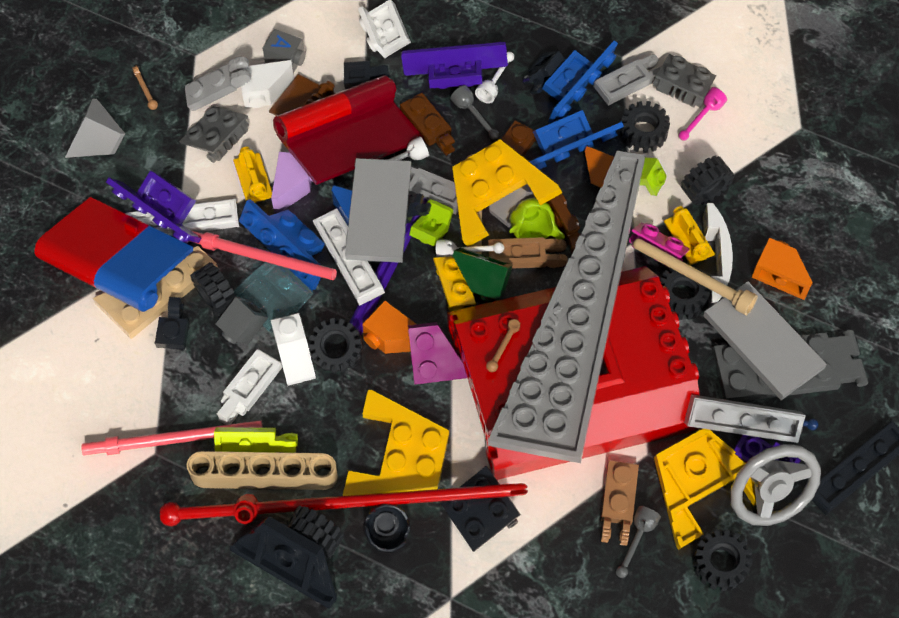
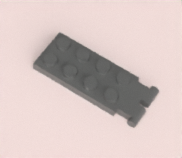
M853 330L844 331L842 336L828 338L827 333L801 336L827 365L824 370L789 395L838 390L843 383L856 382L858 387L868 384L862 359L852 360V357L860 355ZM730 344L713 347V357L724 400L739 402L777 397Z

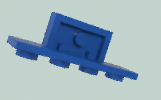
M616 41L609 45L594 64L574 50L545 82L542 89L559 101L548 120L550 124L558 118H565L571 109L570 104L574 100L578 102L587 91L585 87L589 83L591 85L595 83L602 73L600 70L603 66L608 68L617 56L614 54L618 45Z
M583 110L533 131L543 156L529 162L540 170L547 166L545 161L554 158L555 162H559L570 157L569 151L578 148L579 152H582L587 146L593 147L592 141L601 138L602 142L618 136L616 131L624 127L623 123L620 122L593 134Z
M251 199L246 201L239 222L267 249L273 253L320 265L312 255L322 252L325 243L304 225L295 214L285 210L268 216ZM289 269L311 291L316 289L321 277Z

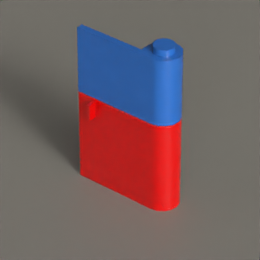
M89 197L38 239L34 250L37 258L145 312L153 308L157 303L156 284L192 253L193 247Z

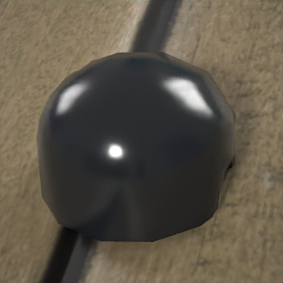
M381 504L372 508L366 515L363 524V531L368 543L377 550L393 552L406 544L411 528L405 511L394 504Z

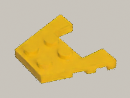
M501 139L452 167L462 240L466 247L489 236L477 213L522 186L529 185L540 206L562 194L558 184Z
M368 390L362 413L363 418L392 423L380 476L348 471L343 496L438 489L449 439V430L373 390Z
M709 429L699 430L654 457L678 550L704 535L689 511L688 506L734 481L737 473L746 464L735 455L736 452ZM749 478L743 491L752 505L755 506V485L752 479Z

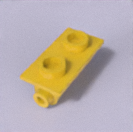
M249 147L241 148L238 155L239 158L233 159L246 201L251 199L256 203L270 199L272 197V190L260 154L254 153Z
M682 206L673 210L674 216L664 220V223L672 236L681 240L684 246L690 249L684 255L689 264L692 265L714 256V251L688 209H684Z
M453 256L434 258L437 269L436 273L440 278L449 305V311L463 309L465 306L475 305L473 293Z

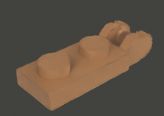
M544 237L488 240V246L494 245L497 242L504 245L502 253L489 251V257L513 264L512 268H538L546 266L556 268L563 267L568 262L566 255L546 254L545 252L555 253L566 250V241L562 239H544Z
M611 460L608 462L601 521H603L601 542L608 543L611 537L610 527L612 522L622 524L619 536L620 545L627 546L630 525L633 522L639 468L637 464Z

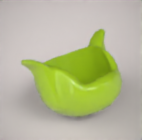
M536 198L525 199L518 204L510 215L511 229L509 232L514 233L516 238L544 237L546 239L550 236L556 239L565 238L564 234L558 229L554 213L547 202L540 206Z

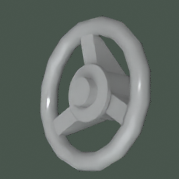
M783 444L765 449L752 457L737 473L731 486V507L738 518L751 525L770 526L784 522L801 512L813 499L820 485V464L815 455L802 446ZM783 457H796L804 461L805 464L778 461L775 459ZM749 478L752 479L755 485L757 513L747 510L742 501L743 490ZM808 478L803 491L792 503L778 511L772 512L774 502L784 499L792 491L794 482Z

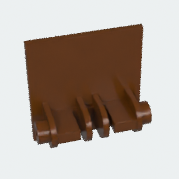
M298 74L271 107L269 113L277 116L335 94L333 90L335 86L330 81L322 82L319 85Z

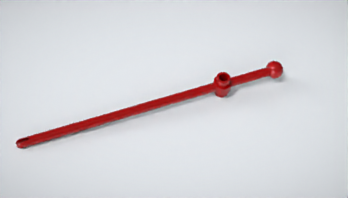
M524 483L263 502H258L257 498L252 494H245L238 498L235 504L180 507L177 503L168 502L160 508V520L165 526L172 527L184 519L235 516L239 523L248 524L258 514L294 512L298 506L308 507L311 511L312 509L368 507L381 504L396 505L523 496L528 493V490H526L528 486Z

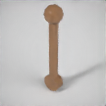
M132 67L134 75L137 77L148 100V108L151 110L157 109L158 102L153 100L138 67Z
M513 319L509 321L507 334L493 359L486 364L489 372H495L498 369L497 362L513 333L518 332L520 329V322Z

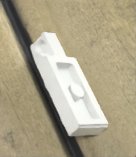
M257 349L223 391L224 396L221 400L223 406L217 413L219 421L225 425H230L237 418L238 414L244 416L282 369V363Z

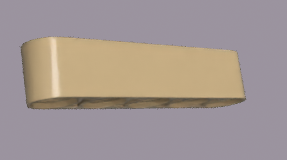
M201 451L192 454L187 461V470L193 483L201 488L326 490L332 488L338 480L335 460L329 454ZM201 466L209 467L207 472L203 474L196 473L197 469ZM236 466L240 468L235 474L226 473L230 467ZM261 467L270 468L268 473L264 475L256 474V471ZM297 467L301 469L296 475L286 474L290 468ZM321 468H329L331 470L329 474L324 476L316 474Z

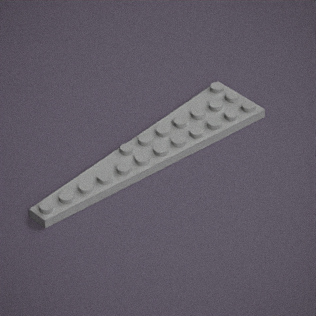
M622 151L616 152L604 179V184L596 197L594 207L585 221L581 236L579 235L575 244L574 252L565 266L544 313L541 326L537 329L528 355L523 360L516 382L511 387L508 400L504 408H502L490 434L488 446L581 463L643 172L645 155Z

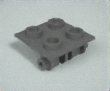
M669 54L656 74L653 86L657 87V91L669 95L672 86H675L670 97L673 98L679 88L682 91L678 101L681 100L684 92H687L683 103L693 108L695 106L701 107L717 75L712 74L705 67H697L688 63L681 56Z
M213 106L204 113V116L187 131L186 135L179 142L207 151V158L215 163L222 159L228 152L227 150L232 149V144L235 145L248 132L249 124L246 121L248 115Z

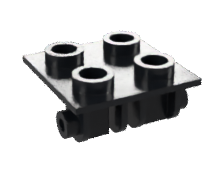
M485 466L460 487L500 485V483L488 466ZM509 497L440 502L473 552L506 526L508 529L514 527L518 523L516 518L521 515Z

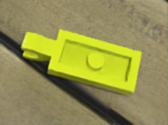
M216 427L214 431L215 452L296 453L298 434L287 433L276 436V428Z

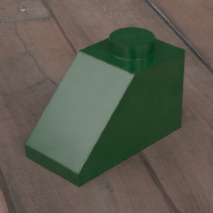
M461 247L454 250L453 258L471 292L479 294L478 298L487 302L500 300L504 296L513 264Z

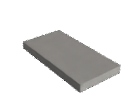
M356 158L345 252L346 260L403 263L411 161Z
M746 282L736 291L748 290L758 296L753 309L747 316L736 311L732 301L727 298H723L707 309L703 316L777 397L782 400L824 370L827 364L749 282Z

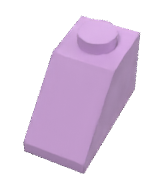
M279 152L271 197L274 213L282 212L310 193L313 182L293 155L287 152Z

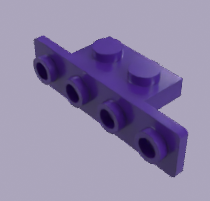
M505 42L401 52L404 75L429 74L430 89H445L463 85L470 87L482 84V69L508 66Z
M151 170L138 192L123 182L108 177L106 183L113 187L112 193L124 200L129 198L134 202L132 207L143 214L148 212L153 215L152 221L165 229L169 227L174 230L173 236L186 244L189 241L200 242L201 237L182 225L196 202L188 194Z

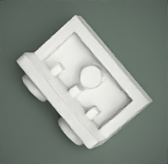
M392 0L386 1L370 12L363 6L358 8L361 15L359 23L369 35L366 40L373 52L378 51L386 58L411 43L396 5Z

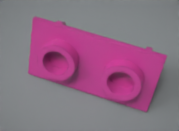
M641 222L633 228V234L629 239L631 244L636 239H642L683 261L681 258L690 250L678 238L667 237L660 233L656 226L649 223L644 224Z

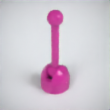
M716 87L709 89L704 98V109L685 130L679 132L680 140L685 141L689 138V133L709 110L716 111L724 106L727 102V97L720 89Z

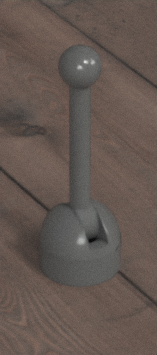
M467 85L456 89L450 98L452 102L461 109L469 108L489 132V138L496 140L499 137V132L492 129L472 105L474 100L472 91Z
M638 506L636 510L634 525L638 530L622 565L616 568V575L619 578H624L628 575L627 567L643 532L654 530L661 518L656 511L648 507Z

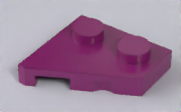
M437 322L408 325L414 385L467 378L463 362Z

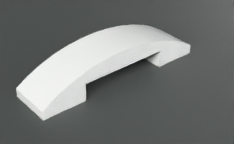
M707 203L703 215L704 237L707 241H715L717 276L711 277L728 285L733 262L730 234L718 209L713 203ZM710 290L707 301L708 309L722 300L723 296Z

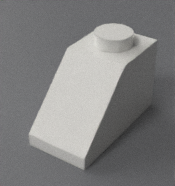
M291 60L251 65L246 68L251 74V80L241 86L245 108H260L273 104L294 80Z
M299 313L271 320L287 385L316 379Z

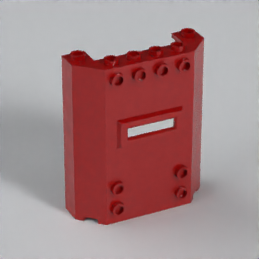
M646 266L621 272L603 356L608 373L599 375L582 459L699 429L689 427L684 423L691 394L700 396L698 368L689 359V345L687 339L680 335L678 315L675 311H671L667 287H662L659 276ZM556 287L448 312L450 336L454 349H459L485 436L488 464L497 480L570 462L488 446L490 434L502 408H504L508 400L511 387L516 382L523 360L528 355L532 346V340L537 329L541 326V320ZM513 319L520 322V329L518 332L513 333L497 362L498 369L495 372H489L486 364L493 359L507 334L509 321Z

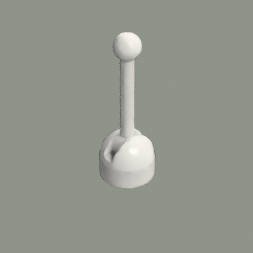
M507 52L508 63L514 60L512 52ZM499 67L492 80H484L482 84L478 85L475 95L480 101L484 103H492L498 94V87L495 83L506 67Z
M418 137L409 142L406 152L389 160H402L406 157L422 160L429 156V152L423 139Z
M437 240L436 257L453 256L454 250L460 247H457L450 240ZM500 242L491 246L461 247L473 252L494 251L502 253L504 251V245Z

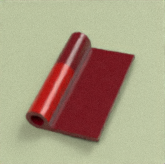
M385 75L277 115L273 119L276 135L316 185L354 170L356 158L381 159L407 148L409 142L418 137L424 139L421 133L394 103L396 85L392 79Z

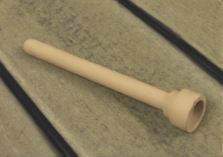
M636 239L633 242V247L638 251L732 301L736 311L747 316L753 309L758 298L756 294L748 290L736 291L642 239Z

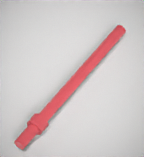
M192 231L202 238L197 244H201L202 248L215 251L219 249L329 280H334L337 274L336 269L221 239L219 235L210 232L203 234Z
M262 420L121 439L118 436L106 437L105 441L83 443L81 445L82 454L107 453V455L120 454L122 450L214 439L216 427L263 428Z

